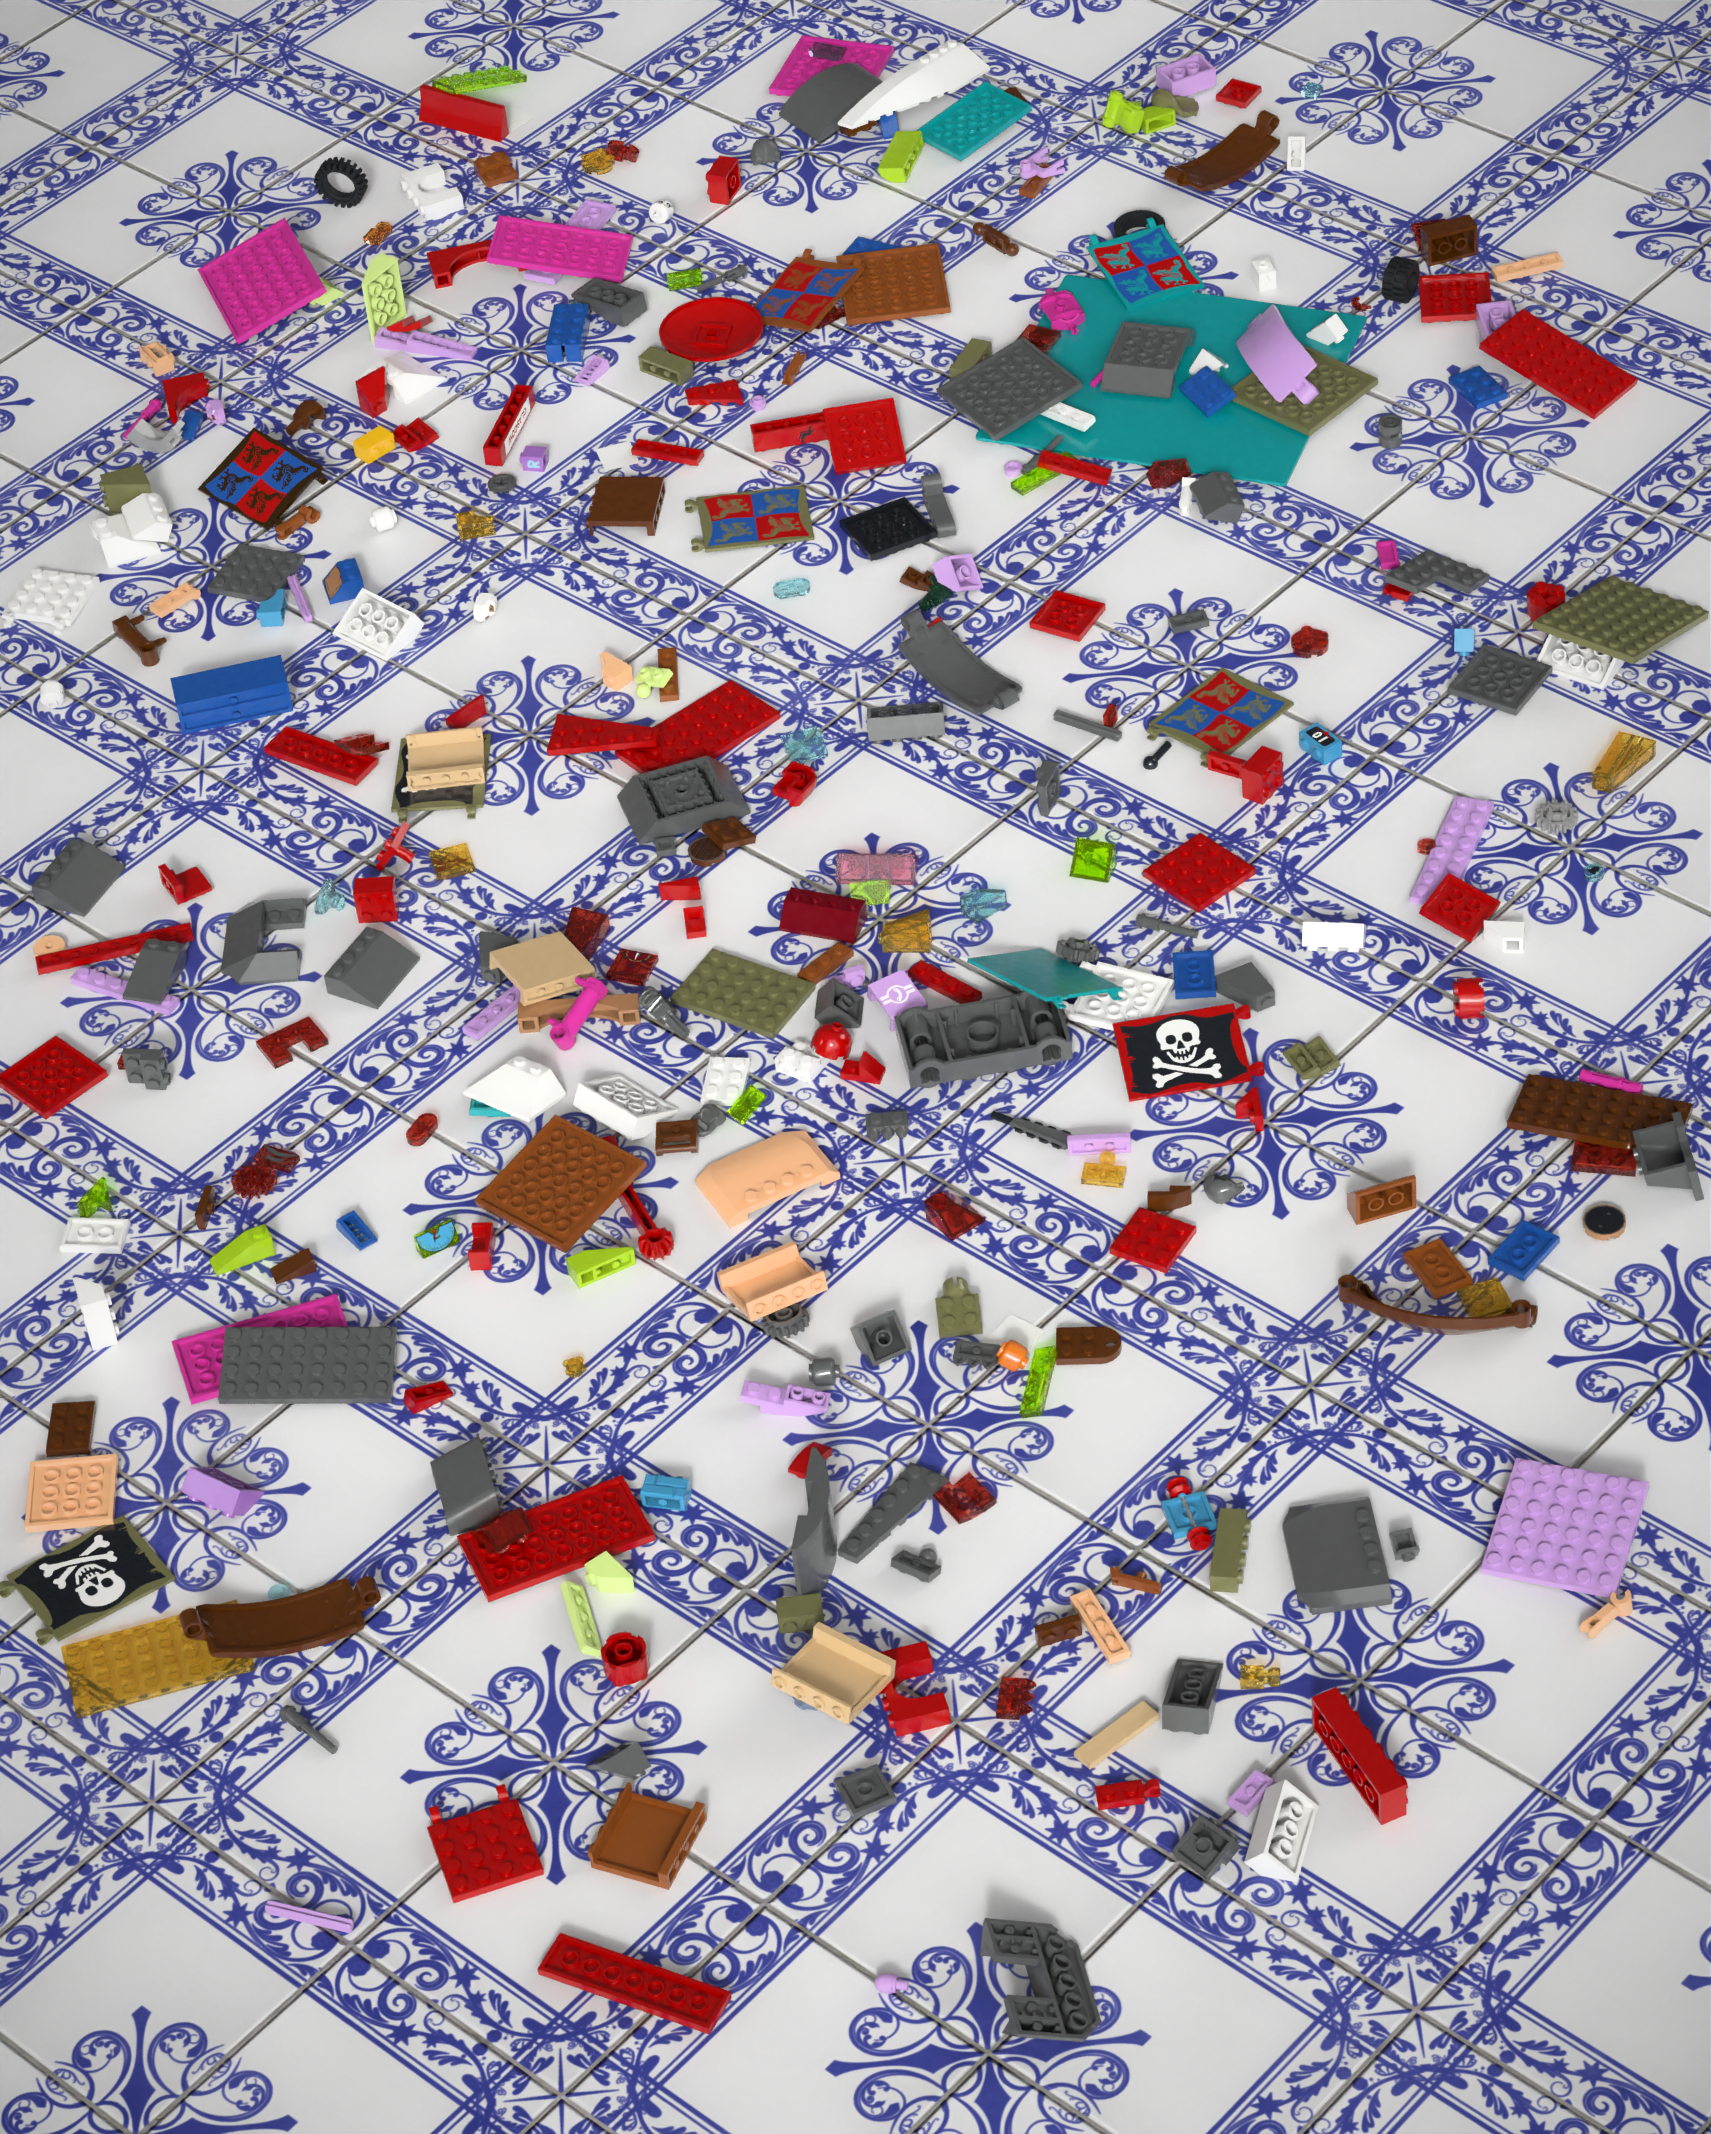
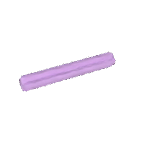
M288 576V584L304 622H312L313 614L297 576Z
M268 1900L265 1905L267 1914L346 1933H351L354 1928L353 1919L273 1900Z

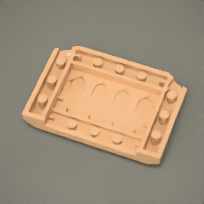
M805 1130L781 1132L711 1163L696 1177L695 1183L729 1228H732L747 1221L748 1214L818 1182L823 1187L841 1178L840 1172Z

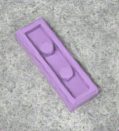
M1130 1132L1067 1136L1068 1156L1131 1152Z

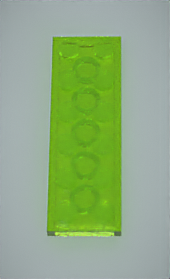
M500 66V68H488L485 71L464 72L462 75L452 74L451 77L440 76L439 79L432 80V86L451 94H460L527 82V75L522 74L519 70H512L509 66Z

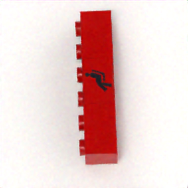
M823 412L750 424L752 444L755 452L828 440Z

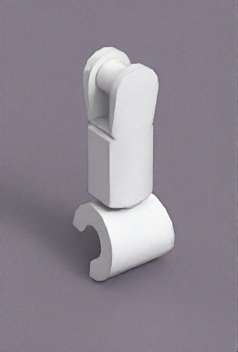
M1182 477V490L1179 501V514L1181 516H1188L1190 514L1193 494L1189 487L1190 484L1199 479Z

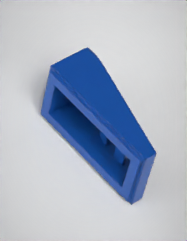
M354 1210L336 1220V1228L358 1250L361 1251L378 1241ZM368 1238V1240L364 1241L363 1243L360 1242L363 1239Z

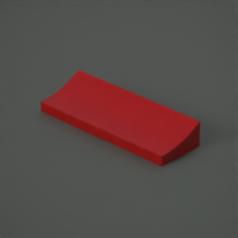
M425 84L420 87L421 106L419 121L501 142L509 134L504 105Z

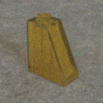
M923 910L883 924L882 932L878 934V943L882 944L883 953H931L932 930L930 910Z

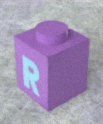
M525 446L523 453L521 452L520 463L523 465V471H545L549 462L547 447Z

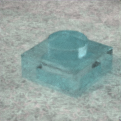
M1308 82L1301 90V97L1316 100L1323 92V85Z

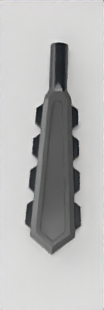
M996 1111L991 1113V1119L1010 1125L1015 1129V1132L1025 1133L1027 1137L1037 1138L1039 1142L1049 1143L1056 1149H1068L1067 1136L1072 1135L1071 1132L1060 1131L1052 1126H1043V1123L1031 1122L1027 1118H1012Z

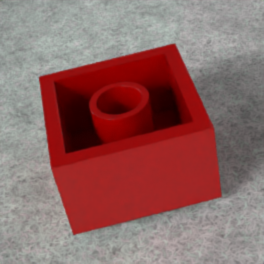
M719 156L710 170L707 171V194L711 203L729 205L740 190L741 178L738 158Z
M1261 746L1241 767L1243 798L1263 805L1283 785L1284 762L1282 761L1281 752Z
M394 876L355 878L353 896L359 923L398 921L400 905Z

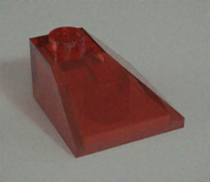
M940 1191L924 1201L926 1219L951 1241L985 1222V1218L958 1195Z

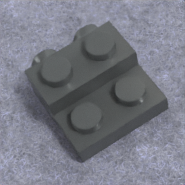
M1044 760L1042 765L1036 770V778L1038 779L1036 791L1039 793L1037 805L1040 807V815L1048 817L1061 793L1059 763Z
M123 1048L122 1057L129 1083L145 1084L146 1089L166 1090L167 1085L171 1083V1073H168V1060L164 1057L163 1050Z
M1200 1815L1171 1853L1209 1881L1222 1863L1224 1865L1229 1863L1241 1846L1237 1843L1239 1838L1229 1830L1226 1832L1220 1829L1221 1825L1211 1817L1207 1820Z

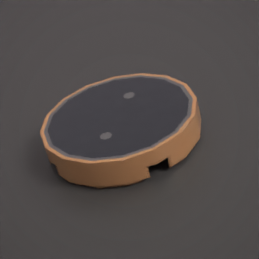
M1597 1205L1590 1208L1584 1214L1583 1228L1587 1235L1594 1239L1602 1241L1609 1240L1612 1237L1615 1239L1624 1233L1626 1218L1624 1213L1614 1206Z

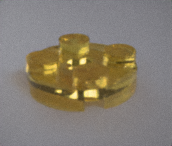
M598 148L581 156L582 170L587 174L592 175L591 172H597V175L605 174L613 169V164L615 165L614 156L610 152H606L604 148Z

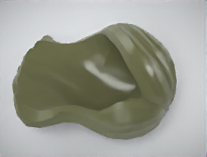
M1157 89L1152 94V106L1172 108L1175 110V114L1184 118L1197 116L1199 105L1194 98L1172 95V93L1165 89Z

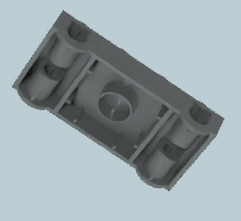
M1024 990L1018 994L931 1010L916 1006L906 1009L898 1016H894L896 1036L911 1089L918 1087L932 1088L940 1083L956 1080L970 1081L983 1075L1000 1072L1013 1073L1021 1068L1038 1065L1051 1066L1059 1061L1073 1059L1071 1038L1062 1009H1058L1053 1001L1046 1002Z

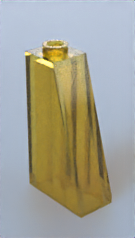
M1619 731L1592 774V789L1612 793L1654 759L1656 756V740Z

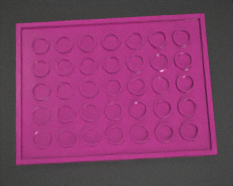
M285 218L197 269L238 344L247 341L250 337L262 332L265 328L277 323L280 319L306 306L309 302L327 292Z

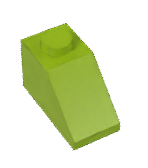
M1149 106L1143 109L1145 112L1140 129L1146 135L1176 125L1175 110L1172 108Z

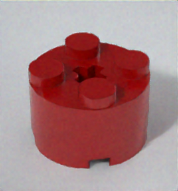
M1543 581L1535 583V586L1527 593V615L1531 617L1532 622L1565 603L1564 587L1548 584Z
M1482 977L1457 978V982L1452 983L1453 994L1457 996V1002H1453L1455 1017H1458L1459 1020L1484 1018V1014L1480 1013V1011H1485L1484 988H1481V985H1479V983L1483 982Z
M619 1632L611 1635L606 1640L607 1643L601 1647V1657L606 1677L616 1687H622L646 1679L649 1670V1659L644 1639L639 1635L638 1637L633 1636L630 1632Z

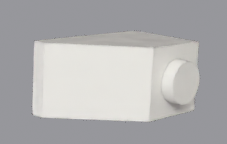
M1334 314L1315 326L1306 336L1325 345H1330L1333 342L1337 344L1344 339L1343 335L1348 329L1338 315Z

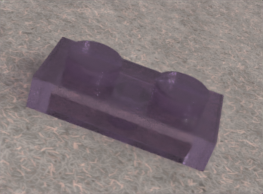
M815 42L808 51L809 56L839 62L845 54V47Z

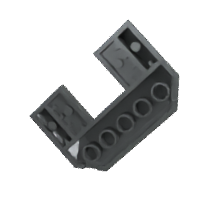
M289 898L252 902L227 918L221 973L225 976L229 975L239 985L299 981L301 949L263 951L265 931L305 928L307 899Z
M985 1918L983 1921L980 1956L991 1957L992 1962L1025 1965L1034 1997L1006 1996L1004 2004L1009 2022L1002 2033L1024 2038L1084 2042L1101 2023L1100 2015L1078 1944L1071 1939L1067 1941L1057 1934L1058 1929L1052 1924Z

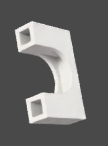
M438 163L401 174L402 181L400 186L402 191L406 192L408 199L412 200L414 207L418 208L419 214L423 215L427 221L464 209L462 194L456 187L437 193H426L428 190L446 185L444 170Z

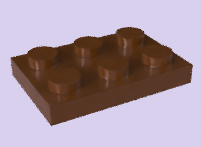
M95 1401L52 1403L46 1445L47 1457L90 1454L97 1408Z

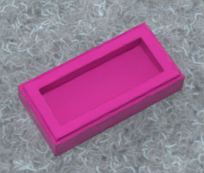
M1395 540L1376 542L1381 570L1400 567Z

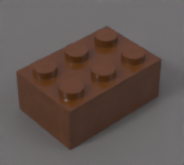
M1470 215L1420 227L1421 257L1428 267L1477 255V224Z

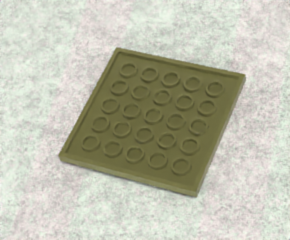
M1301 344L1317 364L1305 377L1320 392L1309 404H1303L1292 391L1279 403L1264 387L1254 372L1231 388L1237 396L1231 401L1310 437L1378 385V378Z

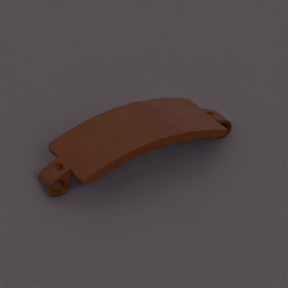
M1266 110L1261 111L1257 117L1255 128L1245 123L1239 125L1223 141L1204 155L1178 166H1169L1165 170V179L1178 186H1190L1201 192L1215 190L1241 179L1259 166L1280 145V139L1271 136L1278 127L1280 120L1276 115Z
M365 1576L356 1582L354 1590H352L348 1579H341L306 1592L275 1600L243 1604L198 1605L196 1609L189 1608L182 1611L179 1615V1620L185 1637L206 1641L212 1657L261 1658L280 1656L319 1647L363 1630L365 1623L361 1612L376 1605L381 1600V1595L375 1579L371 1576Z

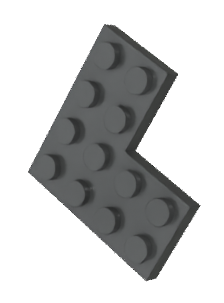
M1426 550L1386 574L1385 582L1415 594L1435 582H1440L1469 594L1489 582L1490 574L1484 573L1481 569L1469 567L1465 563L1453 561L1449 557L1438 555L1434 551Z

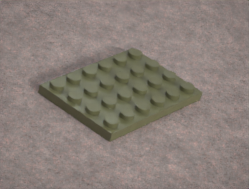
M712 949L674 992L670 1000L671 1004L774 1039L816 988L815 983Z

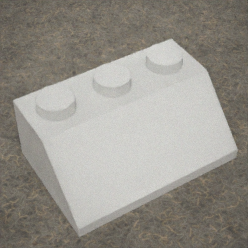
M142 493L121 507L133 539L168 542L173 524L160 494Z
M1303 922L1302 946L1307 947V951H1319V948H1327L1328 952H1339V948H1347V952L1359 953V949H1364L1366 937L1365 924Z
M78 1277L72 1278L93 1351L118 1344L116 1335L120 1333L117 1323L112 1322L116 1317L113 1307H108L112 1305L109 1292L104 1293L103 1287L100 1284Z

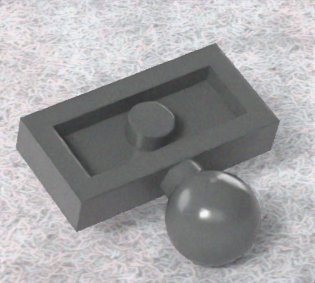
M930 1548L923 1549L919 1556L902 1550L891 1559V1567L916 1577L923 1582L929 1583L941 1573V1566L935 1564L937 1560L936 1552Z

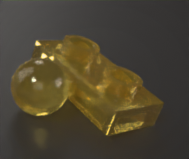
M1106 1150L1100 1154L1099 1161L1101 1164L1084 1163L1081 1184L1123 1188L1127 1169L1126 1166L1114 1165L1116 1156L1112 1151Z

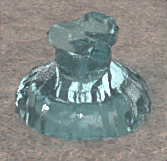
M326 879L319 890L314 907V912L317 915L325 914L330 908H334L337 911L344 910L346 905L344 895L336 894L335 885L330 879Z

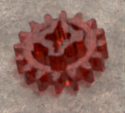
M259 1161L255 1165L251 1162L248 1163L249 1166L241 1165L242 1170H235L236 1175H232V1186L236 1195L241 1194L242 1198L249 1196V1200H252L253 1196H256L258 1199H260L262 1194L267 1196V1191H274L273 1186L277 1185L276 1171H274L273 1166L268 1167L266 1162L260 1165Z

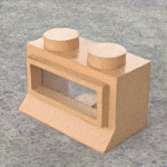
M153 342L145 347L138 345L141 361L146 362L148 368L153 367L156 377L175 370V358L172 353L167 352L164 344L160 345L158 342Z

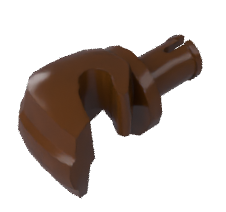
M314 400L303 401L293 414L294 421L285 427L286 432L293 436L300 429H309L311 421L308 416L326 420L323 406Z

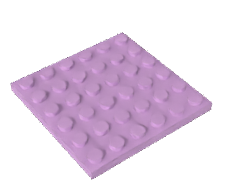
M1516 1458L1480 1568L1481 1574L1610 1598L1612 1592H1615L1617 1595L1650 1488L1649 1482Z

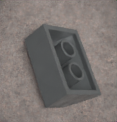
M1213 471L1190 484L1189 488L1204 519L1238 524L1245 504L1229 473Z

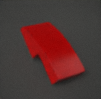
M812 1442L793 1460L788 1468V1473L805 1479L811 1447L817 1448L823 1460L832 1456V1447Z

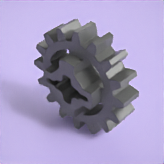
M1070 937L1067 941L1063 939L1058 941L1055 952L1058 955H1063L1062 957L1066 958L1069 962L1082 963V961H1098L1100 949L1097 946H1093V944H1089V941L1086 939Z

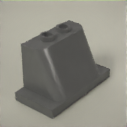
M1680 1111L1672 1113L1674 1121L1632 1131L1636 1147L1632 1148L1635 1160H1640V1162L1636 1163L1639 1175L1644 1174L1647 1186L1692 1189L1696 1201L1704 1199Z

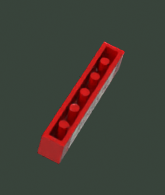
M515 385L483 446L485 465L503 466L535 404L533 386Z

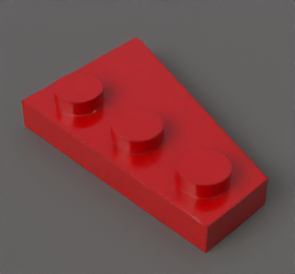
M727 380L725 382L684 389L688 405H710L712 402H720L721 405H728V402H737V405H744L737 380Z

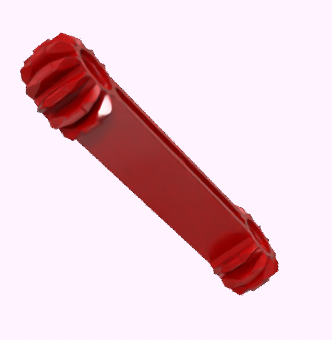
M632 1182L618 1199L641 1235L638 1237L639 1251L646 1259L653 1258L655 1261L657 1258H661L664 1260V1256H670L671 1250L674 1249L673 1235L671 1231H667L666 1227L661 1229L656 1227L632 1188Z

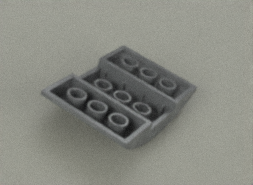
M856 63L832 66L817 73L802 84L784 104L779 112V116L817 143H820L840 130L838 122L861 99L883 81Z
M811 1447L805 1477L808 1513L807 1515H798L791 1547L798 1596L821 1593L832 1575L837 1557V1535L828 1470L821 1454L814 1447Z

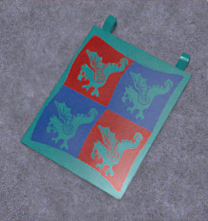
M1153 217L1146 219L1148 223L1146 225L1147 229L1099 243L1096 234L1089 235L1090 246H1087L1086 249L1127 311L1205 288L1204 283L1163 224L1156 226Z

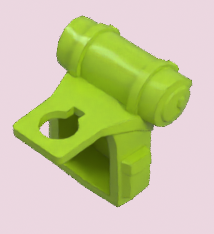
M1117 90L1110 91V95L1107 97L1105 112L1102 116V124L1108 128L1119 125L1129 134L1139 133L1145 112L1141 107L1142 103L1140 101L1123 99L1124 95Z

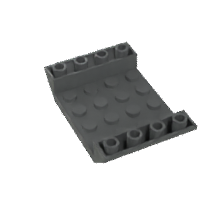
M1122 322L1104 363L1101 391L1171 398L1175 389V373L1186 347L1193 346L1197 336L1196 332L1189 328Z

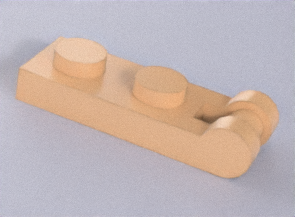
M184 583L149 605L150 611L163 618L188 601L198 599L201 591L193 588L189 583Z

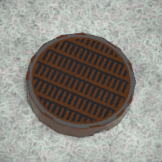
M708 836L694 840L688 847V856L691 862L702 867H710L713 863L719 864L727 855V850L719 848Z

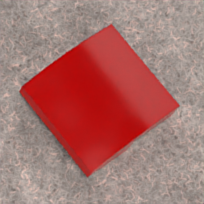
M412 315L388 326L387 330L393 332L412 331L433 322L429 315L415 321Z
M419 417L407 427L401 424L391 432L394 435V440L407 452L422 449L440 438L437 432Z

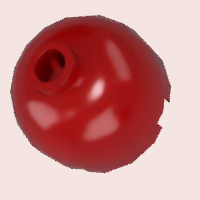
M827 1023L815 1030L810 1047L814 1046L816 1048L815 1052L824 1058L837 1060L838 1057H843V1060H845L850 1055L852 1037L841 1023Z

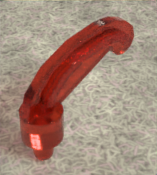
M1354 297L1351 301L1352 307L1355 310L1367 311V309H1371L1370 305L1360 304L1358 302L1360 300L1359 297Z

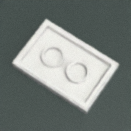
M69 1217L60 1244V1251L122 1254L131 1225L130 1219Z

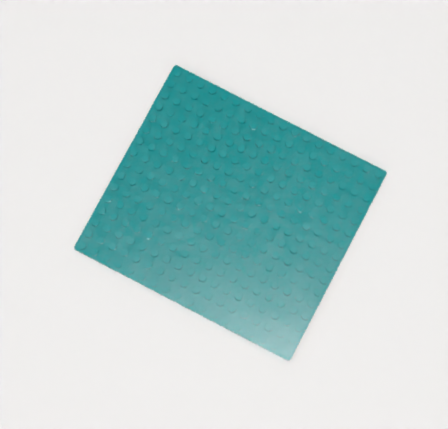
M1066 275L1056 292L1066 290L1072 293L1085 313V321L1076 327L1079 331L1078 334L1072 335L1070 330H1052L1051 322L1044 312L1029 342L1082 382L1083 388L1061 401V403L1095 416L1096 422L1083 432L1043 415H1038L997 441H994L979 428L976 440L1043 450L1057 435H1060L1063 441L1052 452L1208 475L1213 471L1227 472L1231 475L1232 479L1286 486L1308 443L1309 436L1233 401L1227 403L1208 418L1180 392L1178 387L1193 376L1189 373V369L1202 349L1213 353L1228 364V368L1221 366L1219 372H1213L1230 388L1253 371L1241 355L1236 341L1248 330L1247 326L1259 313L1263 314L1272 304L1277 307L1283 320L1301 344L1345 364L1367 322V318L1359 315L1195 292L1185 293L1127 311L1107 280ZM1334 314L1338 315L1348 329L1343 335L1344 339L1337 344L1333 342L1330 345H1325L1306 336L1315 326ZM1122 322L1189 328L1196 332L1197 336L1193 346L1186 347L1175 373V389L1171 398L1101 391L1102 381L1095 388L1090 385V382L1104 369V363Z

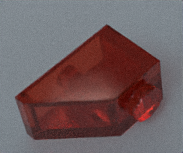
M1186 458L1154 461L1146 475L1152 489L1168 488L1181 481L1182 477L1187 478L1192 472Z

